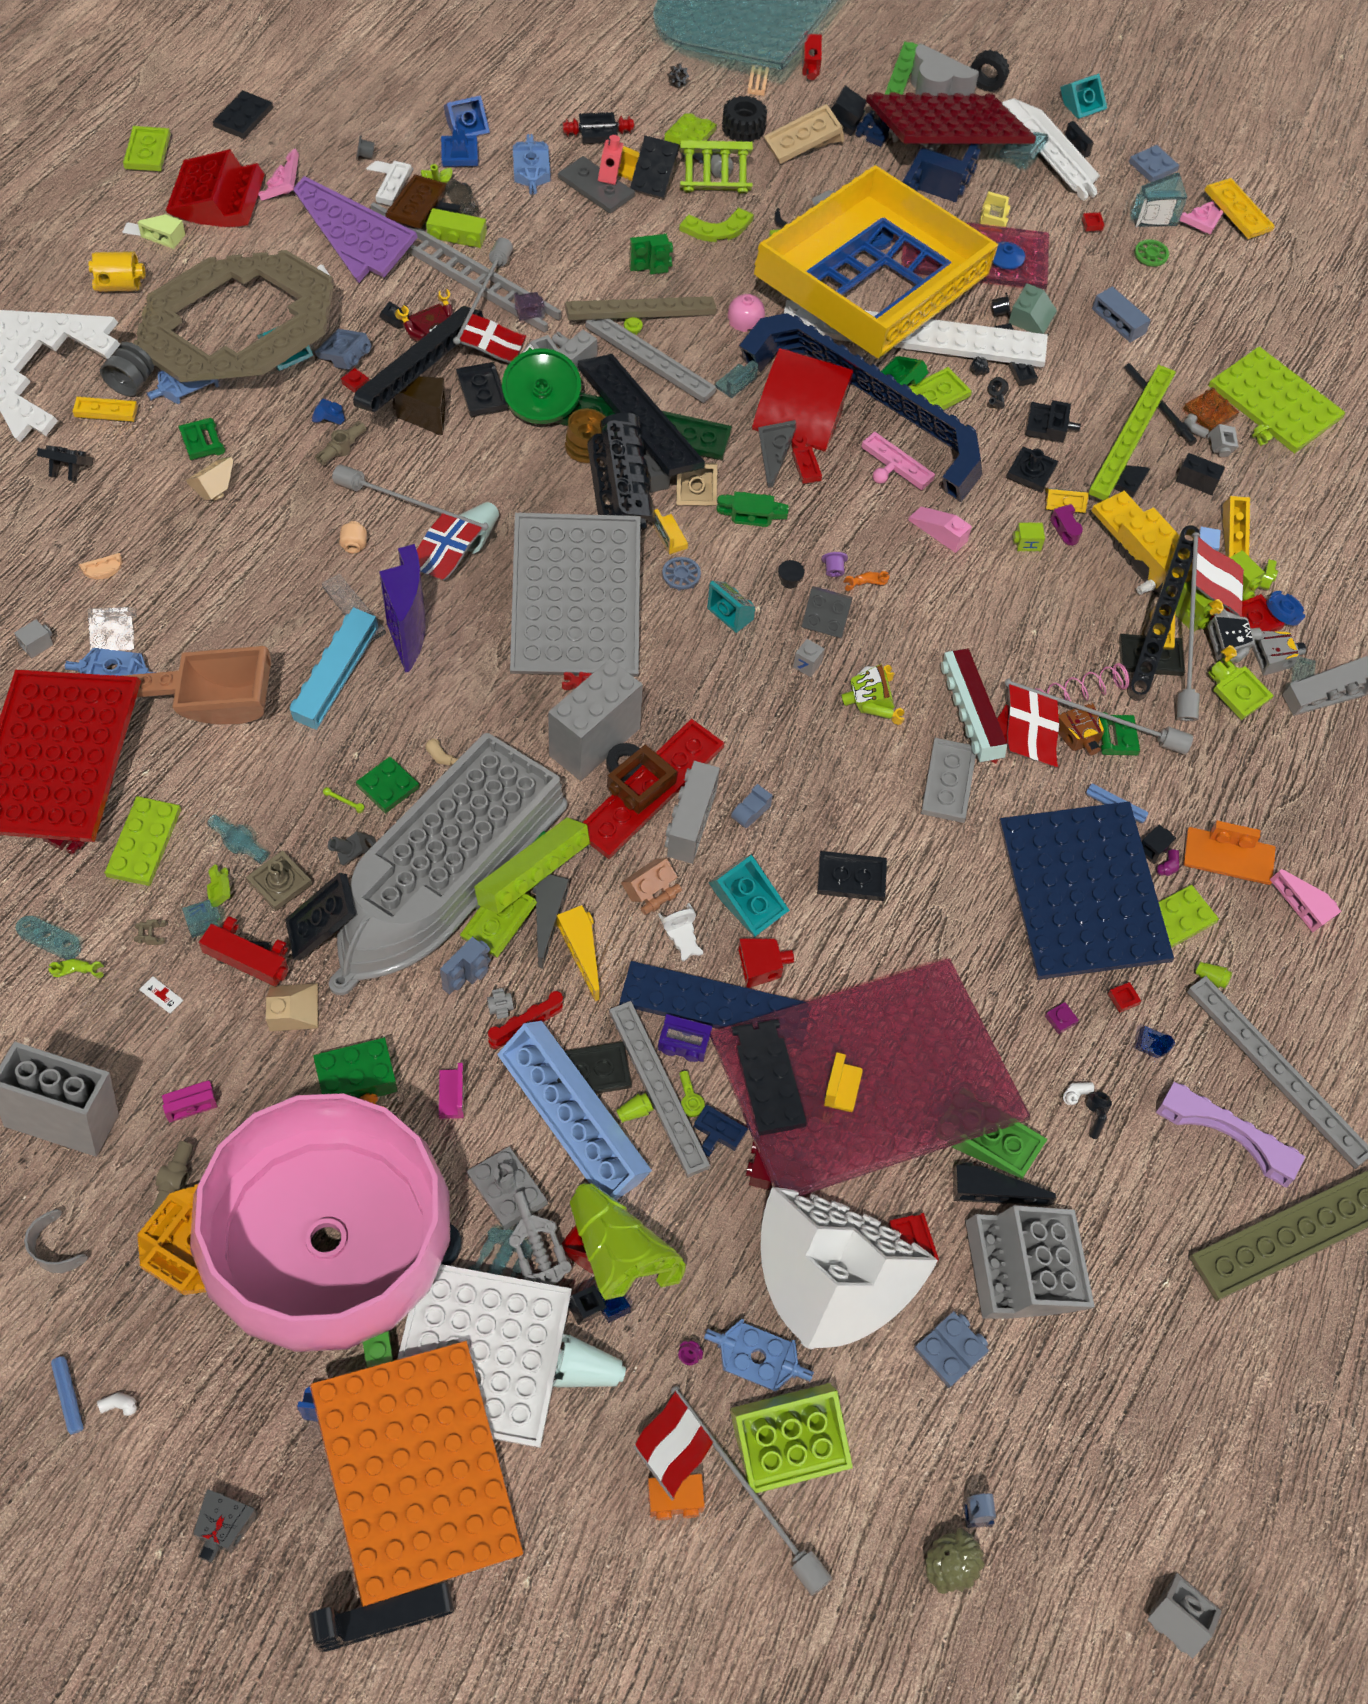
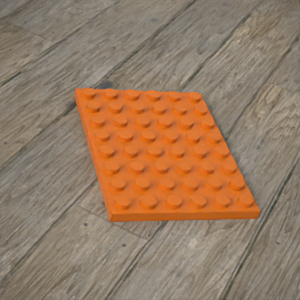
M467 1341L310 1384L362 1607L524 1555Z

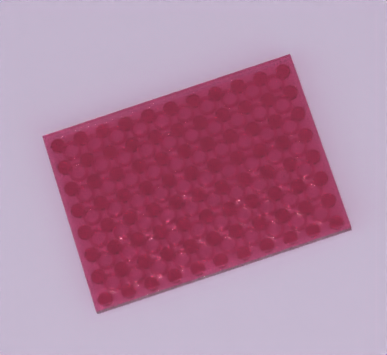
M950 958L710 1032V1038L772 1186L795 1190L799 1192L798 1196L1030 1119V1114ZM778 1019L780 1028L776 1030L779 1038L784 1037L807 1126L805 1128L758 1136L736 1052V1047L740 1044L738 1037L732 1036L731 1027L752 1023L753 1029L756 1030L758 1029L757 1022ZM836 1052L846 1054L844 1064L863 1069L853 1112L824 1106Z

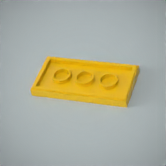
M1232 178L1209 184L1204 189L1248 239L1271 232L1275 228V225Z

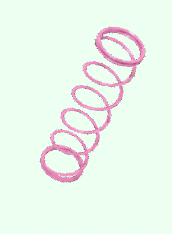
M1116 663L1113 668L1104 667L1100 676L1093 672L1086 673L1082 682L1077 678L1071 677L1067 680L1065 687L1058 683H1052L1048 688L1047 694H1049L1051 686L1059 685L1064 690L1065 700L1068 697V700L1071 702L1066 686L1069 680L1075 679L1082 685L1083 697L1088 701L1089 695L1084 686V679L1088 674H1094L1098 677L1100 690L1103 695H1106V687L1101 679V675L1105 669L1113 670V679L1121 690L1128 688L1129 675L1121 663ZM1117 666H1120L1124 672L1125 687L1121 676L1116 671Z

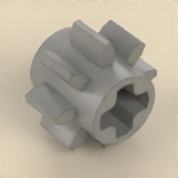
M503 988L492 990L493 995L487 997L490 1015L496 1014L497 1019L509 1017L508 1011L514 1010L511 993L505 994Z

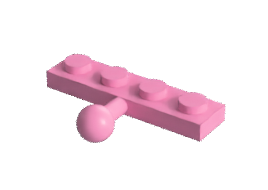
M872 433L862 442L861 448L886 465L884 468H877L873 472V480L876 483H885L888 480V474L893 470L920 490H923L934 480L935 474L878 433Z

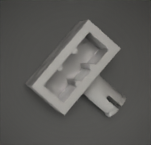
M581 330L572 339H568L560 332H556L552 337L554 344L561 347L559 351L567 356L576 367L579 360L597 356V338L585 330Z

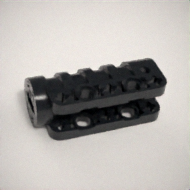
M617 413L601 420V434L593 435L587 442L598 515L640 516V530H644L647 528L645 519L650 522H655L656 519L653 500L649 494L651 487L649 478L646 475L648 468L646 459L643 456L645 449L643 440L640 437L642 432L640 418L633 413ZM597 458L604 462V467L598 465ZM603 496L609 499L610 505L604 503Z

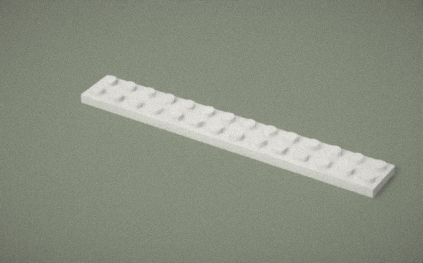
M786 300L784 313L798 316L804 324L814 326L823 336L828 335L835 340L852 342L794 301ZM866 311L873 317L879 313L874 311ZM930 319L894 347L970 358L979 356L980 358H986V360L1044 367L1048 335Z

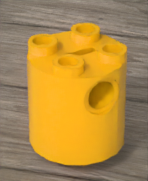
M134 251L92 253V261L88 262L89 272L93 273L94 277L92 280L94 291H139L141 279L146 277L144 263H139L137 254Z

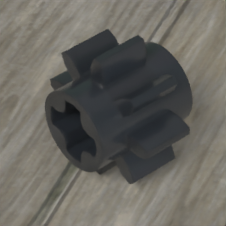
M677 64L676 67L670 66L671 71L667 73L670 79L669 83H675V87H680V84L686 85L685 80L690 77L687 74L688 68H682L681 64Z

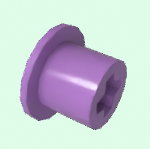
M830 552L822 556V562L826 563L827 576L839 577L844 575V562L848 560L847 554Z

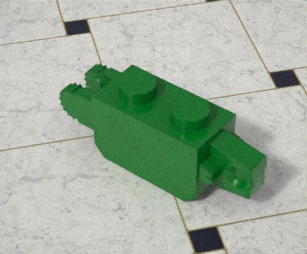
M734 491V495L721 494L718 496L716 510L721 515L732 516L731 520L735 524L768 527L771 525L772 519H787L789 505L775 502V496Z

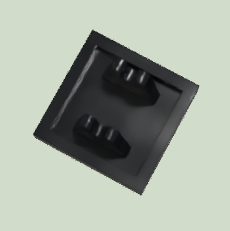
M46 445V449H37L38 457L49 459V477L57 478L61 461L69 463L68 481L75 482L77 481L80 464L93 465L94 457L86 456L87 452L50 445Z

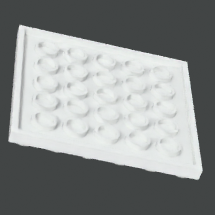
M441 1264L430 1291L408 1313L397 1360L467 1341L492 1438L494 1440L541 1448L572 1289Z

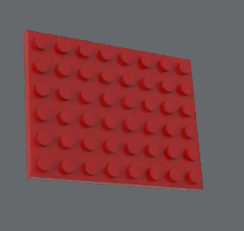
M15 669L0 715V835L95 842L141 684V680L138 677Z

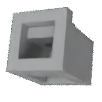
M1218 424L1207 434L1208 438H1211L1213 452L1219 453L1220 457L1231 455L1239 447L1235 427Z

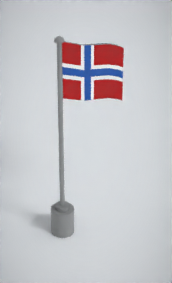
M342 464L334 469L332 478L333 482L337 485L354 491L367 486L442 513L427 531L417 548L420 572L445 581L456 569L472 542L482 531L488 529L487 523L476 522L365 482L364 474L359 470Z

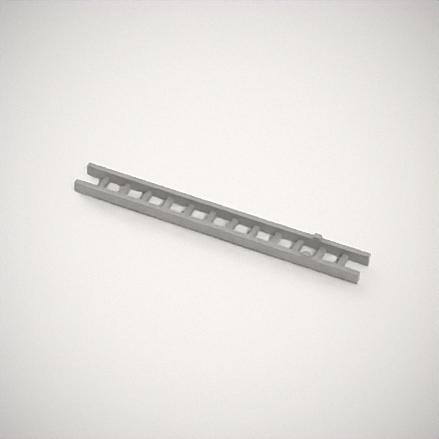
M375 202L371 204V210L385 216L387 209ZM399 223L416 232L418 239L423 241L418 247L412 244L406 252L474 292L479 293L490 269L425 231ZM429 245L437 249L432 255L423 251ZM445 254L452 259L444 263L438 258ZM458 262L466 266L461 272L452 268ZM472 270L480 274L476 280L467 276ZM493 271L489 280L495 284L490 289L485 288L482 294L483 297L544 333L548 331V323L542 320L545 318V313L558 321L561 319V310ZM502 287L510 293L502 297L496 292ZM517 296L524 300V302L518 306L512 303L511 300ZM529 305H533L539 310L533 315L525 309Z

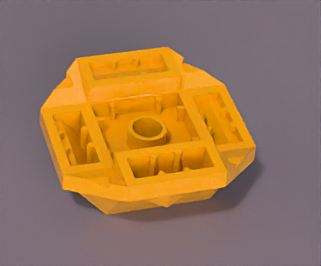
M199 1184L170 1193L137 1234L141 1269L183 1295L206 1292L190 1246L193 1195Z

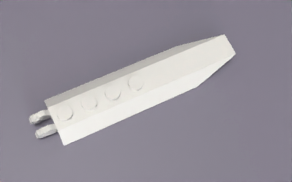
M1014 98L1002 102L1036 136L1035 144L1033 145L1075 192L1077 191L1078 197L1083 201L1087 200L1088 195L1095 197L1097 195V188L1093 183L1100 175L1041 109Z

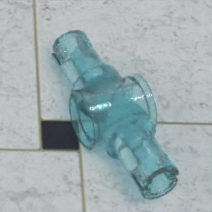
M216 814L209 818L208 826L221 835L223 844L232 853L238 854L241 852L242 854H247L259 864H262L268 858V852L254 843L253 835L246 827L241 824L237 826L229 825Z

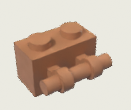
M656 858L621 882L632 902H643L645 900L646 905L641 907L644 915L651 911H657L660 909V905L667 900H673L676 898V894L682 891L677 883L672 887L669 886V883L678 877L667 858ZM661 890L662 894L654 898L653 894Z

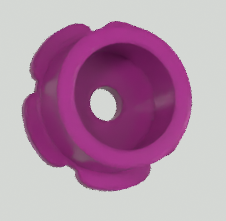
M691 1340L689 1342L683 1341L680 1344L678 1356L682 1363L691 1366L703 1358V1350L697 1342Z

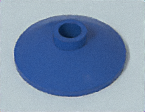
M1011 242L997 243L999 245L993 260L994 265L1003 269H1016L1024 263L1025 252L1020 246Z

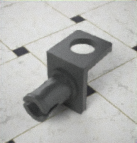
M356 831L346 840L338 837L330 838L328 849L337 852L340 864L345 866L361 853H366L370 849L365 844V840L371 846L376 843V840L373 836Z

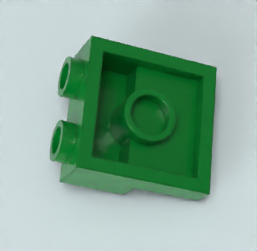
M667 234L630 238V271L649 269L650 275L668 273L669 267H672L671 255L669 256V253H673V243L669 241Z
M896 356L880 371L885 375L893 376L896 382L901 385H917L929 373L924 360Z

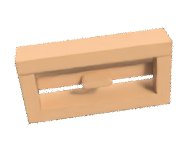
M752 65L748 94L765 96L769 67L762 70L761 66L755 69V66ZM754 74H757L755 89H752ZM761 75H764L762 90H758Z

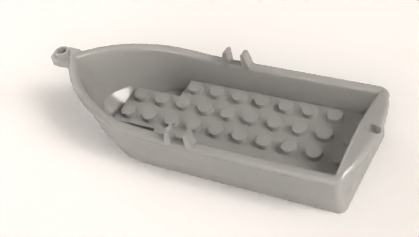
M484 733L358 862L349 883L356 915L337 931V951L340 968L329 980L331 992L336 995H345L358 984L359 980L386 976L407 968L428 956L445 942L473 909L478 910L480 908L474 886L532 844L566 810L567 800L562 794L560 777L493 735Z

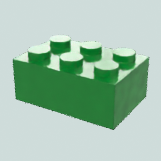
M385 1037L313 1055L321 1094H346L359 1099L368 1093L370 1095L376 1094L380 1097L398 1092Z

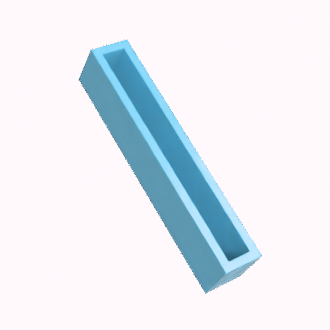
M354 607L349 614L345 615L343 625L339 631L337 630L334 633L330 646L324 649L322 659L318 665L316 664L313 667L309 680L303 683L298 698L294 699L291 703L290 712L294 721L315 730L318 729L378 630L379 626L376 616Z

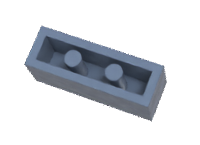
M1113 286L1096 295L1092 310L1131 343L1146 334L1151 319Z

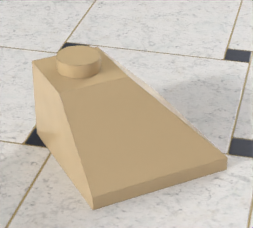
M232 457L218 459L186 479L187 484L204 500H218L224 496L222 492L227 490L233 465Z
M318 983L270 986L266 996V1021L269 1030L282 1031L318 1028Z

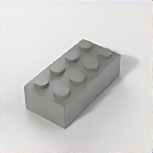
M694 761L692 768L687 769L684 779L686 781L685 786H681L678 799H680L679 803L674 806L672 823L668 824L666 830L665 847L668 848L667 857L693 864L717 792L719 767Z

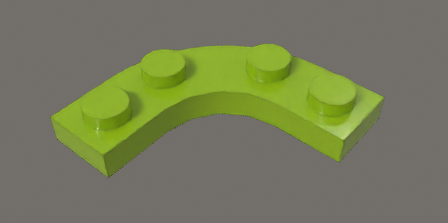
M738 207L730 218L721 223H708L688 214L679 225V231L708 242H717V239L724 238L731 240L745 231L753 221L754 214Z

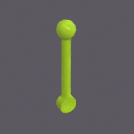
M328 787L323 789L325 796L330 795L354 807L357 813L364 811L363 804H356L332 792Z

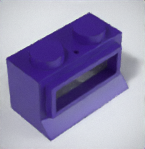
M666 1014L658 1042V1050L668 1056L678 1055L685 1057L686 1060L691 1062H704L711 1038L712 1026Z

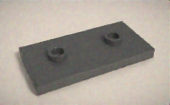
M584 156L558 173L560 180L609 214L635 197V191L618 179L615 185L598 181L600 167Z

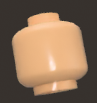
M351 521L341 527L339 544L346 552L354 554L366 547L367 530L359 522Z

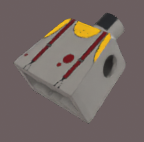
M1262 631L1261 640L1254 641L1252 646L1263 676L1292 668L1299 655H1304L1306 652L1305 644L1303 642L1294 643L1289 632Z

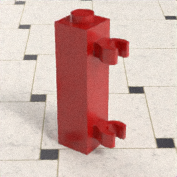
M228 916L222 928L212 923L198 942L203 953L274 987L278 985L279 981H283L286 978L288 966L283 957L288 950L285 947L286 942L277 939L272 950L269 951L235 935L239 925L236 924L237 919Z

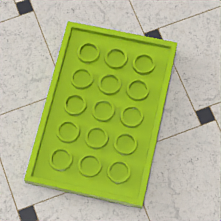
M1260 346L1210 380L1208 385L1257 425H1269L1270 429L1268 431L1272 436L1294 454L1340 421L1346 413Z

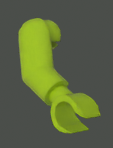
M68 959L62 962H52L49 965L51 968H48L49 973L57 978L74 972L85 974L90 972L99 979L104 975L102 972L96 973L98 968L104 967L99 961L90 964L78 959Z

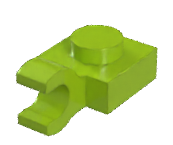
M213 865L208 871L211 883L207 885L208 904L213 907H218L231 897L229 878L227 877L228 869L224 867L218 872L217 865Z

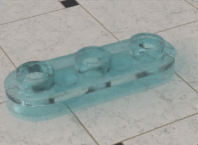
M24 916L16 923V931L21 939L66 960L73 959L81 952V944L76 936L34 916ZM48 933L51 934L49 937H44ZM66 943H71L68 947H64Z

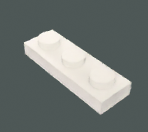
M393 161L375 196L377 203L392 205L401 193L412 171L411 164Z

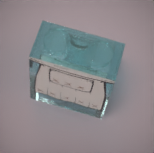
M1174 173L1141 186L1139 194L1135 198V206L1131 210V219L1134 220L1135 227L1178 225L1187 200L1180 173Z

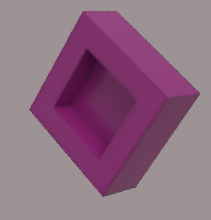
M1066 1002L1048 1011L1045 1015L1058 1035L1073 1027L1079 1021Z

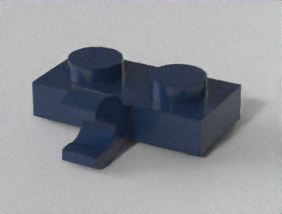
M707 1104L693 1126L708 1135V1138L702 1145L703 1151L708 1157H710L718 1142L736 1151L748 1131V1128Z

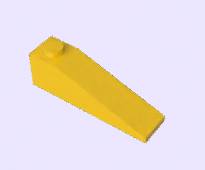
M1230 496L1223 504L1225 552L1229 558L1242 550L1249 556L1250 497Z
M581 905L558 914L557 927L594 1001L599 1000L600 989L592 931L594 921L590 912H585Z

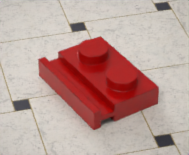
M924 1213L889 1221V1228L901 1233L900 1239L910 1245L912 1243L918 1244L939 1261Z

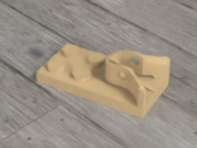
M825 104L765 135L764 139L779 164L811 148H821L836 142L842 143L844 142V134L841 124L829 106Z

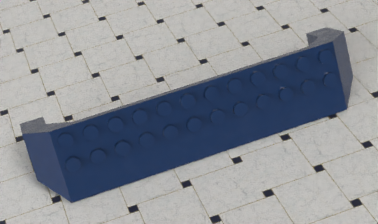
M784 313L760 318L739 345L745 363L760 373L775 353L778 352L779 348L852 369L853 376L850 384L959 453V456L943 475L945 493L959 502L964 500L983 475L977 433L972 426H965L956 416L946 414L939 405H932L921 394L916 395L910 387L897 383L893 376L883 374L874 364H867L860 355H853L844 345H837L830 336H823L814 326H807L798 316Z

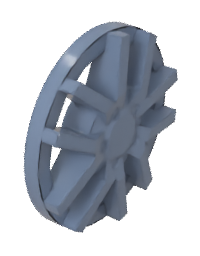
M675 557L665 563L662 576L670 588L673 587L680 591L681 589L694 588L699 583L701 570L694 560L687 557Z

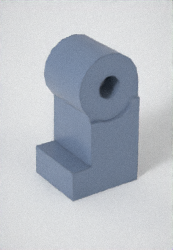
M757 784L743 802L733 810L731 818L744 828H748L771 807L773 795Z

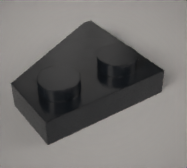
M1126 465L1114 489L1119 492L1125 490L1130 497L1134 498L1149 474L1150 468Z

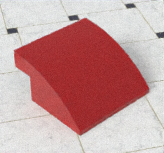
M231 149L183 160L165 211L172 216L202 225L219 227L248 225L265 174L258 163L241 166Z
M779 348L760 398L752 430L759 431L758 427L795 420L797 428L793 438L796 439V442L801 443L802 436H805L807 439L806 446H812V448L826 452L843 412L845 396L852 381L853 370Z

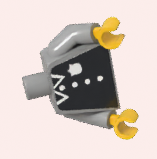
M1214 600L1209 603L1212 607L1209 612L1210 615L1215 616L1207 626L1217 661L1225 658V662L1239 663L1249 654L1254 641L1261 640L1262 631L1260 628H1250L1246 617H1239L1226 611L1221 600Z

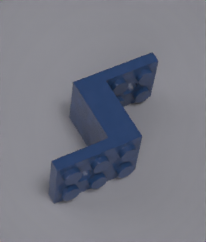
M971 144L962 161L921 147L903 183L917 192L920 190L956 203L960 196L963 197L966 190L965 185L970 184L971 174L974 175L977 170L978 164L975 162L981 153V149H979L980 144Z

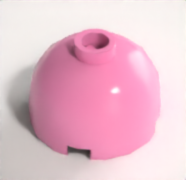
M752 294L738 295L731 301L728 308L730 325L742 332H748V329H752L760 318L765 317V307L762 301Z

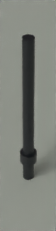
M1130 363L1126 364L1124 369L1144 391L1148 383ZM1161 400L1158 408L1176 427V432L1180 436H1184L1191 445H1194L1197 439L1189 431L1190 428L1185 422H1181L1166 403Z

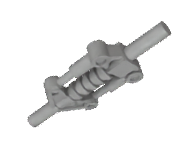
M523 1191L513 1194L522 1219L512 1233L509 1244L516 1249L520 1260L518 1263L524 1280L557 1286V1282L572 1269L563 1246L559 1244L556 1236L557 1225L553 1221L531 1215ZM538 1232L549 1233L554 1244L553 1249L559 1263L553 1268L550 1267L552 1265L551 1261H548L549 1256L545 1253L547 1250L543 1248L544 1242H541L540 1239L542 1237ZM525 1237H529L528 1242L532 1245L530 1246L531 1250H534L533 1256L537 1258L535 1261L539 1264L537 1267L539 1270L541 1269L540 1273L533 1274L528 1259L524 1257L520 1245Z

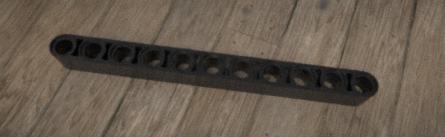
M467 306L459 308L359 388L353 398L354 406L375 413L457 346V344H454L453 339L457 337L471 308ZM474 310V315L483 317L481 310Z

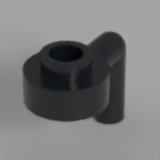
M994 377L988 384L989 393L995 396L989 399V403L998 409L1005 407L1004 395H1006L1009 389V384L1005 379Z
M1101 1091L1091 1092L1086 1101V1106L1097 1115L1089 1133L1092 1139L1099 1138L1107 1120V1113L1112 1105L1109 1096Z

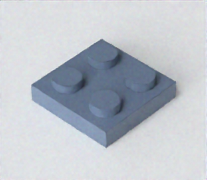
M1158 145L1131 156L1129 163L1151 183L1177 172L1180 166Z

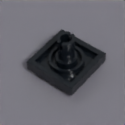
M1023 446L1009 469L1007 478L1043 493L1059 461L1044 455L1041 449L1035 448L1031 450Z

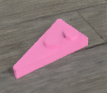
M296 148L292 149L286 156L288 161L284 167L280 165L273 176L267 181V190L259 192L258 195L262 201L280 194H288L294 190L299 158Z
M1211 201L1201 207L1194 208L1192 213H1182L1179 221L1191 225L1204 233L1211 234L1224 212L1216 203Z

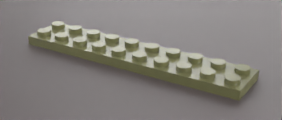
M1368 1171L1192 1254L1189 1258L1215 1301H1220L1367 1229Z

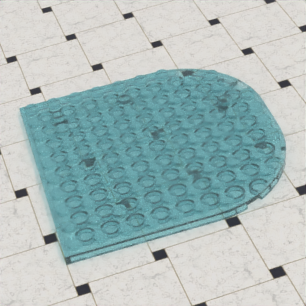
M657 0L653 17L655 28L664 40L669 39L672 41L674 46L694 52L783 70L838 0Z

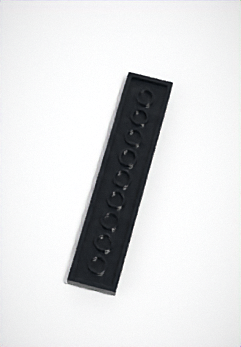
M613 354L578 361L577 368L616 414L633 413L639 416L642 430L640 437L643 440L644 448L668 477L704 468L705 461Z

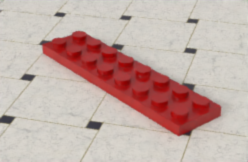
M691 718L656 752L657 755L677 771L676 783L639 814L633 809H628L617 795H611L582 822L587 825L590 845L610 859L680 791L681 786H685L686 771L688 768H692L694 761L708 764L724 748L725 743ZM642 765L624 783L640 796L659 779Z

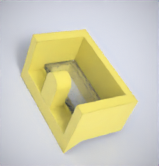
M988 191L982 206L978 231L986 229L1000 233L1002 228H1006L1008 222L1006 216H1008L1010 205H1008L1009 197Z

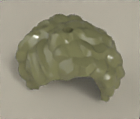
M957 1528L956 1534H945L933 1542V1548L927 1551L926 1576L939 1593L946 1594L949 1591L954 1592L955 1590L963 1592L965 1588L973 1587L974 1581L980 1578V1571L985 1566L983 1561L984 1552L981 1550L979 1542L963 1528Z

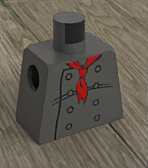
M207 1489L193 1534L197 1539L204 1542L197 1557L206 1562L213 1563L219 1548L232 1553L257 1518L258 1512L255 1508Z

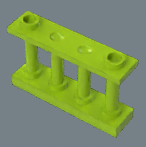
M681 140L680 153L685 155V181H680L679 190L687 193L694 192V190L737 191L740 194L748 193L752 189V183H746V158L748 154L752 153L753 142ZM694 153H702L703 182H692ZM712 153H720L721 182H710ZM730 154H738L739 183L728 182Z

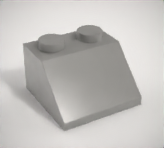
M1177 1573L1152 1607L1147 1620L1151 1622L1156 1631L1166 1635L1181 1652L1187 1653L1193 1659L1212 1638L1222 1611Z

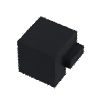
M845 85L832 103L831 111L841 124L843 131L849 136L853 134L860 122L867 102L866 99Z

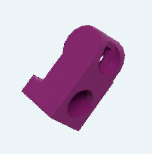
M1072 504L1055 508L1050 521L1063 542L1072 546L1079 542L1083 527L1080 523L1076 522L1073 517L1075 508Z

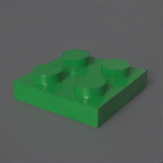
M390 756L356 781V786L385 814L419 789V783Z

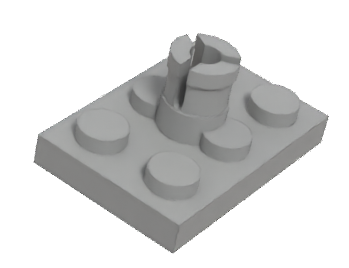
M510 1146L467 1171L468 1177L504 1230L517 1224L522 1219L513 1194L523 1191L531 1215L548 1205L547 1199Z

